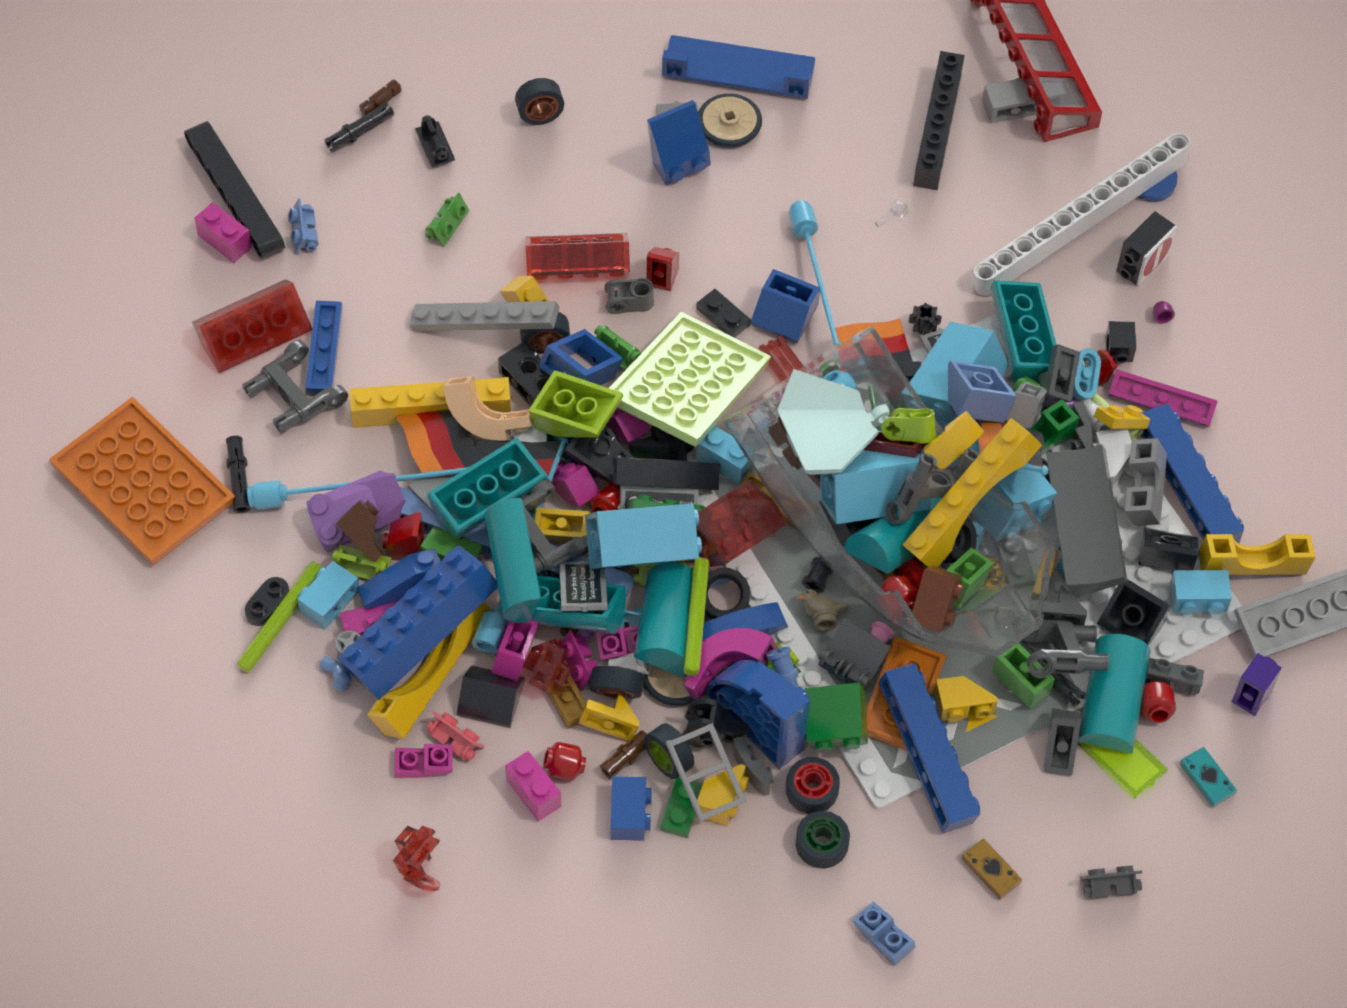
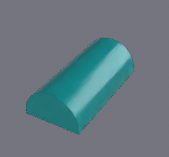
M994 280L990 286V291L1012 377L1017 381L1027 376L1040 384L1038 374L1048 371L1052 347L1057 345L1041 283Z
M515 438L427 493L433 511L444 528L454 538H458L485 521L484 514L490 506L504 500L525 496L536 484L548 479V476L521 441Z
M934 497L931 499V509L913 512L911 519L907 520L904 524L892 525L886 517L877 519L851 535L845 543L844 551L886 574L890 573L915 557L903 544L940 502L941 498Z
M514 498L490 506L485 511L484 516L503 617L511 622L522 623L530 622L541 599L523 501L521 498Z
M665 562L653 566L647 574L634 658L683 678L686 675L684 673L693 569L680 563Z
M537 576L541 599L531 620L539 622L538 625L611 634L619 630L626 609L625 586L606 584L607 610H587V612L561 611L560 578Z
M1107 634L1100 636L1096 640L1093 654L1107 653L1109 656L1108 671L1090 670L1078 742L1125 753H1133L1151 652L1150 647L1144 641L1123 634Z

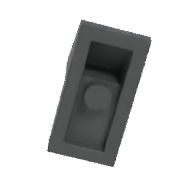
M1059 344L1052 347L1048 371L1038 374L1042 387L1047 390L1046 395L1060 400L1063 399V401L1068 403L1072 401L1080 357L1079 351Z
M1060 585L1057 603H1052L1049 600L1032 601L1029 614L1040 620H1067L1072 622L1073 625H1085L1087 610L1064 586Z

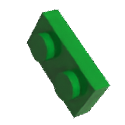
M679 777L675 779L661 824V831L688 838L695 817V810ZM690 782L694 795L698 799L703 783Z

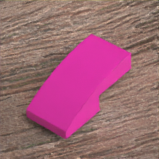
M639 625L619 628L614 634L597 632L596 637L600 659L618 658L635 652Z
M424 744L423 749L395 747L394 778L430 777L452 773L453 745Z

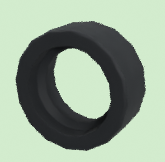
M717 568L708 573L705 613L710 618L715 619L747 608L750 601V587L746 578L739 571L731 568ZM729 579L738 585L740 600L734 608L720 610L710 603L708 591L715 581Z

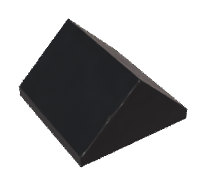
M1144 527L1138 565L1169 571L1194 570L1199 554L1198 537Z
M1128 580V582L1117 586L1097 624L1113 634H1123L1138 638L1149 646L1164 626L1171 605Z
M472 665L462 679L457 716L511 728L525 677L519 676L518 681H514L494 674L490 669Z

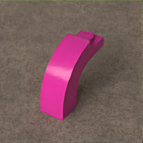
M734 628L716 633L702 642L698 675H687L684 686L691 698L696 700L702 699L707 690L706 686L721 669L740 660L760 661L768 667L771 660L767 659L766 654L778 647L771 635L754 629Z

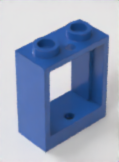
M583 329L546 346L538 367L550 376L556 370L602 385L615 379L623 358L586 329ZM577 352L594 366L586 369L570 357V355Z

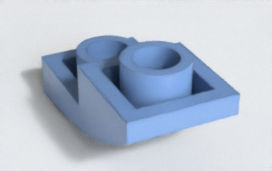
M874 901L853 919V923L863 935L894 965L916 948L915 941L894 924L893 917Z

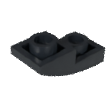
M654 435L628 442L633 458L688 461L684 441L677 437L655 441Z

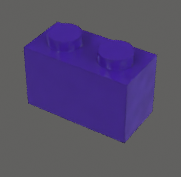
M1257 653L1241 676L1231 702L1256 716L1272 693L1282 667L1277 665L1272 658L1264 657Z

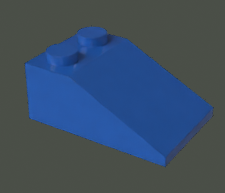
M693 100L647 120L653 164L665 185L680 181L685 176L694 172H700L711 165L709 148L696 104Z

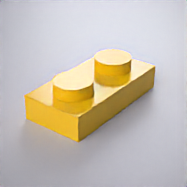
M1115 405L1097 407L1094 418L1111 429H1147L1151 420L1142 414L1140 408L1133 405H1127V407Z

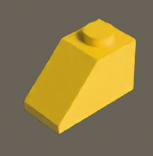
M536 508L535 523L546 539L565 544L575 537L580 538L587 535L585 515L590 514V512Z

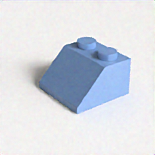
M950 360L948 363V402L955 411V414L959 417L967 411L973 419H980L984 422L1004 423L1016 395L996 367Z

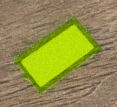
M1136 738L1132 754L1087 743H1077L1135 799L1148 787H1154L1155 781L1168 770Z

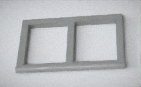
M713 723L674 740L666 741L667 748L699 822H704L710 817L747 802ZM709 732L722 763L687 777L674 746ZM725 768L738 799L703 814L690 786V782Z

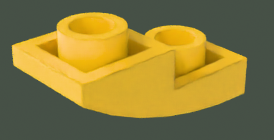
M965 411L945 426V431L924 447V452L936 458V466L939 469H945L962 455L984 433V430Z

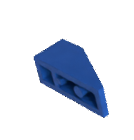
M435 548L410 554L358 586V592L365 610L399 601L407 590L414 587L430 569L440 563Z

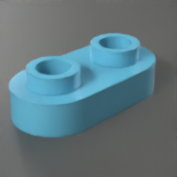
M1090 348L1079 351L1080 357L1073 397L1081 401L1093 397L1098 387L1101 360L1098 353Z

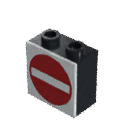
M1154 211L1123 242L1116 271L1124 279L1131 281L1139 287L1170 256L1177 226Z

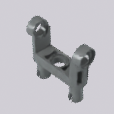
M300 339L291 342L285 348L282 356L262 367L260 374L242 384L245 393L249 394L250 398H253L269 386L273 387L291 409L272 420L277 430L279 429L281 434L298 422L309 421L329 407L330 409L339 408L349 397L348 392L342 385H335L333 387L330 385L308 399L286 374L300 365L309 352V348Z
M966 449L957 467L933 470L937 465L936 458L930 454H922L915 470L907 475L896 500H890L886 504L885 514L888 522L892 525L906 523L907 520L911 519L920 499L941 497L942 499L980 454L975 450ZM897 506H898L899 512H900V513H899V517H898V515H897Z
M549 479L536 484L528 495L521 498L531 548L534 553L533 559L536 574L542 570L544 572L550 571L572 557L577 559L588 553L587 535L580 538L575 537L554 550L529 514V511L546 502L545 499L555 491V487Z
M1022 614L1014 620L1013 629L1019 639L1026 642L1053 643L1055 650L1041 649L1028 657L1027 666L1034 677L1044 678L1051 673L1080 674L1084 670L1108 671L1109 656L1107 653H1084L1078 641L1095 643L1097 639L1096 625H1073L1072 622L1067 620H1040L1031 614ZM1025 623L1034 625L1033 629L1027 633L1019 631L1020 627ZM1036 660H1047V664L1043 668L1037 669L1033 667Z

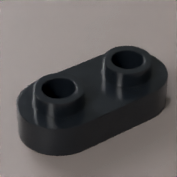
M271 577L267 579L246 603L245 614L249 623L255 626L265 625L289 592L288 583L283 578ZM273 587H279L277 591L271 590ZM256 607H263L260 611L254 610Z

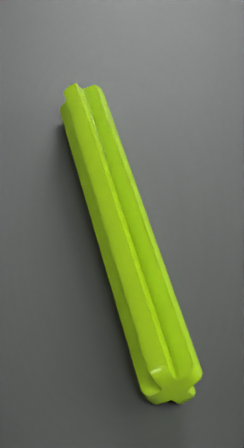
M701 557L695 559L693 563L684 673L692 676L698 675L700 670L709 560Z
M316 562L309 563L237 661L240 670L249 673L299 606L298 596L302 589L306 586L309 587L316 580L318 572L323 568L320 564Z

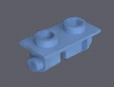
M300 198L297 199L294 207L290 208L288 213V222L292 225L291 243L294 244L295 255H298L301 248H305L309 252L315 251L319 244L317 229H310L316 226L314 209L309 204L301 206Z

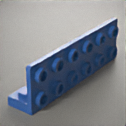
M671 35L668 49L663 52L662 76L808 99L815 57Z

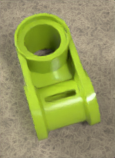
M897 408L881 425L883 435L892 441L929 443L937 438L935 414L932 409Z

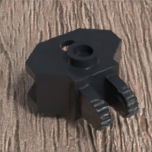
M703 698L693 700L685 711L684 717L688 722L681 735H686L713 723L720 742L733 743V738L745 736L749 729L745 721L729 717L730 711L724 709L717 700ZM709 732L687 740L689 745L698 748L715 746Z

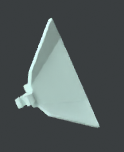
M795 369L792 371L777 409L796 457L798 456L805 473L810 475L841 473L878 435V430L875 427L881 426L883 421L890 415L886 404L879 405L870 413H866L858 390Z

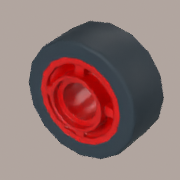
M806 757L798 760L791 766L786 779V795L789 802L797 810L810 814L817 811H827L835 804L839 794L840 777L836 768L831 763L819 757ZM816 783L819 787L810 788L806 784Z

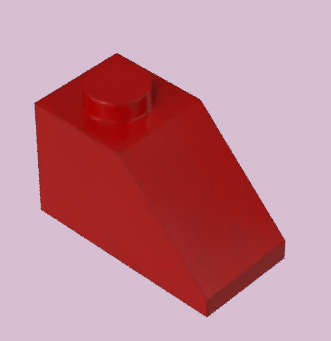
M654 247L648 252L646 279L651 281L654 288L667 291L672 290L679 269L680 252Z
M415 512L390 523L389 533H384L382 547L387 549V557H391V560L400 561L410 554L420 552V546L424 541L421 513Z

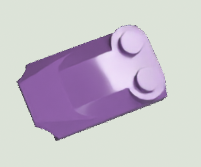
M380 470L325 494H316L306 502L308 514L315 532L326 552L339 548V545L344 546L353 542L336 523L361 499L364 502L369 500L380 511L377 515L381 519L376 523L375 532L390 526L391 522L401 519L400 514L405 504V499L394 473H386Z

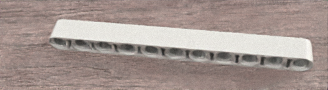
M1182 133L1170 135L977 264L974 268V290L976 293L982 296L991 295L990 286L994 280L1013 281L1184 166L1189 160L1190 139L1188 136Z

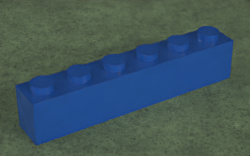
M1168 403L1142 412L1151 420L1148 428L1144 429L1141 436L1143 439L1158 438L1167 453L1165 477L1202 540H1204L1206 534H1233L1234 540L1240 543L1244 532L1243 522L1233 513L1228 497L1226 495L1223 496L1218 487L1216 477L1208 471L1203 455L1196 451L1193 439L1183 429L1178 413L1173 411Z
M915 663L885 671L878 684L942 833L973 824L980 815V804L977 798L972 795L968 776L961 770L957 751L951 746L947 738L946 726L937 715L935 700L927 692L923 673L918 671Z

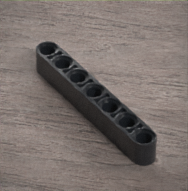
M205 121L185 130L184 135L188 145L232 215L249 230L251 244L258 256L263 259L285 249V243L281 234L211 124Z

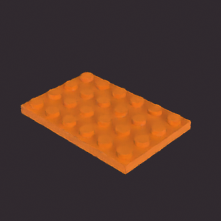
M133 396L49 459L50 464L152 566L231 506L235 497Z

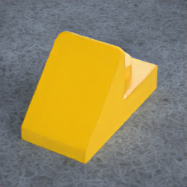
M618 694L612 708L603 703L588 699L578 724L629 742L634 737L640 722L624 697Z

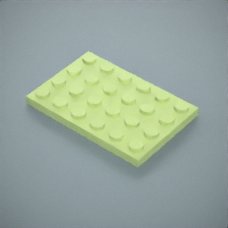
M680 312L609 388L622 392L624 395L617 408L696 447L769 365L771 356Z

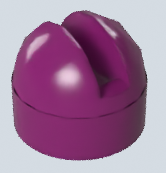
M1159 301L1153 307V316L1157 323L1170 322L1175 316L1173 307L1167 301Z

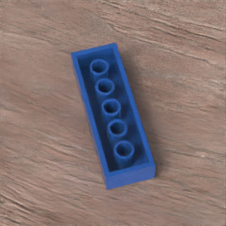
M458 545L449 551L439 564L430 569L414 587L407 590L405 595L394 606L388 608L384 615L374 625L368 627L364 634L352 645H349L337 659L356 681L380 700L498 588L497 580L482 562Z

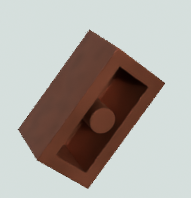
M935 566L925 568L909 622L938 632L952 627L956 618L954 606L956 600L959 601L964 591V585L961 584L963 576Z

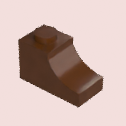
M361 499L336 525L375 563L384 554L375 536L376 523L381 519L377 515L380 511L369 500L364 502Z

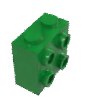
M860 683L805 688L810 698L806 730L807 743L813 750L817 752H830L832 748L836 747L854 750L860 748V745L868 744L866 691Z

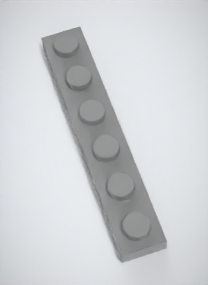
M556 301L415 304L409 326L412 331L554 329L560 307Z

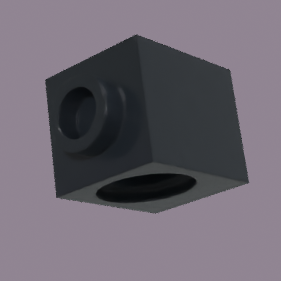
M1109 321L1105 334L1106 352L1113 357L1116 363L1133 362L1136 352L1135 322Z

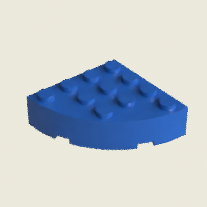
M750 660L736 661L706 686L707 690L704 695L709 699L717 700L724 709L729 710V717L745 721L749 729L745 736L779 770L804 751L810 698L803 688H796L762 662Z

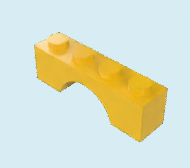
M1206 534L1199 548L1198 557L1201 570H1228L1229 575H1306L1316 555L1311 534H1284L1276 541L1260 546L1239 544L1234 540L1233 534Z

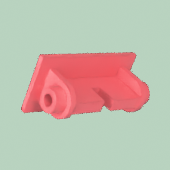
M436 712L432 713L437 717V720H432L427 725L426 729L429 731V735L443 745H446L450 738H453L454 740L451 743L453 745V752L461 757V759L471 761L476 755L474 751L476 746L482 749L485 747L478 742L480 736L468 728L464 731L456 726L459 721L447 712H444L443 715Z

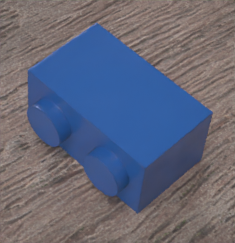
M612 776L610 840L644 841L645 831H650L651 814L645 813L646 805H651L652 788L646 787V777Z

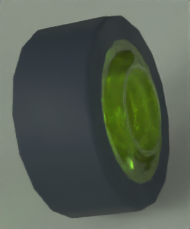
M664 723L646 734L644 738L645 747L656 767L665 776L677 779L680 776L667 748L666 741L674 740L682 735L672 725ZM687 741L675 745L674 749L686 773L695 764L694 755Z

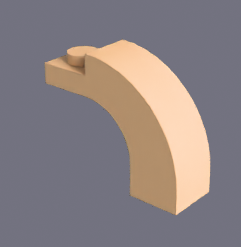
M474 375L450 378L443 385L445 399L452 415L461 426L476 436L489 440L504 441L509 438L511 429H513V432H522L528 430L533 424L528 410L501 413L485 406L478 396Z

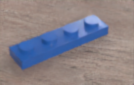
M316 300L305 386L306 394H318L330 385L331 387L334 386L343 309L342 302Z

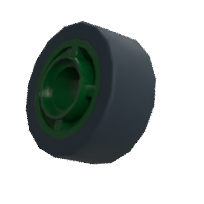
M817 811L810 813L802 819L797 827L795 842L797 853L805 863L812 867L823 869L833 867L840 863L848 852L850 832L845 821L832 812ZM822 836L828 838L829 841L822 843L816 838Z

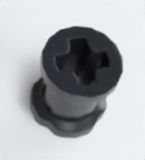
M814 557L811 561L812 568L809 574L803 577L802 584L806 589H812L816 593H823L826 588L825 582L828 576L834 572L835 567L825 558Z

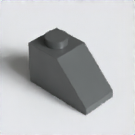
M1052 708L1044 771L1072 775L1081 725L1080 712Z

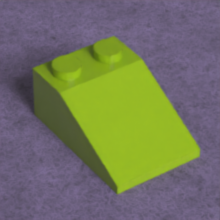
M554 370L528 412L535 429L556 437H598L624 395L622 392Z

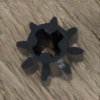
M927 303L919 307L914 306L913 314H909L908 323L913 324V332L917 331L925 335L937 331V326L941 324L942 316L937 315L938 307H933Z

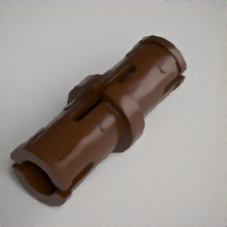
M640 730L625 745L621 744L617 747V752L600 765L601 771L607 778L612 779V776H616L628 764L632 765L636 762L639 754L646 750L644 741L646 732Z

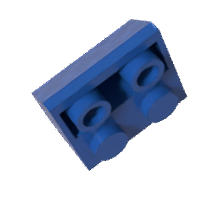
M773 269L761 290L750 325L798 344L819 305L820 287Z

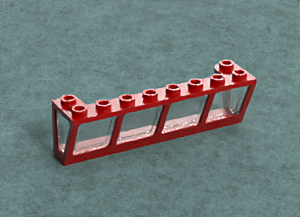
M970 0L971 4H975L978 8L987 7L992 25H996L999 39L1002 44L1005 43L1009 59L1017 67L1019 79L1024 81L1027 86L1028 97L1030 100H1034L1036 104L1037 114L1033 125L1036 133L1041 135L1044 143L1099 128L1102 110L1045 0Z

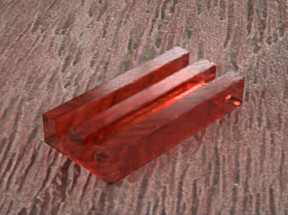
M781 335L775 341L770 340L767 345L762 344L759 346L760 351L771 356L769 366L783 385L788 384L789 378L769 351L771 350L790 376L793 367L798 371L809 374Z

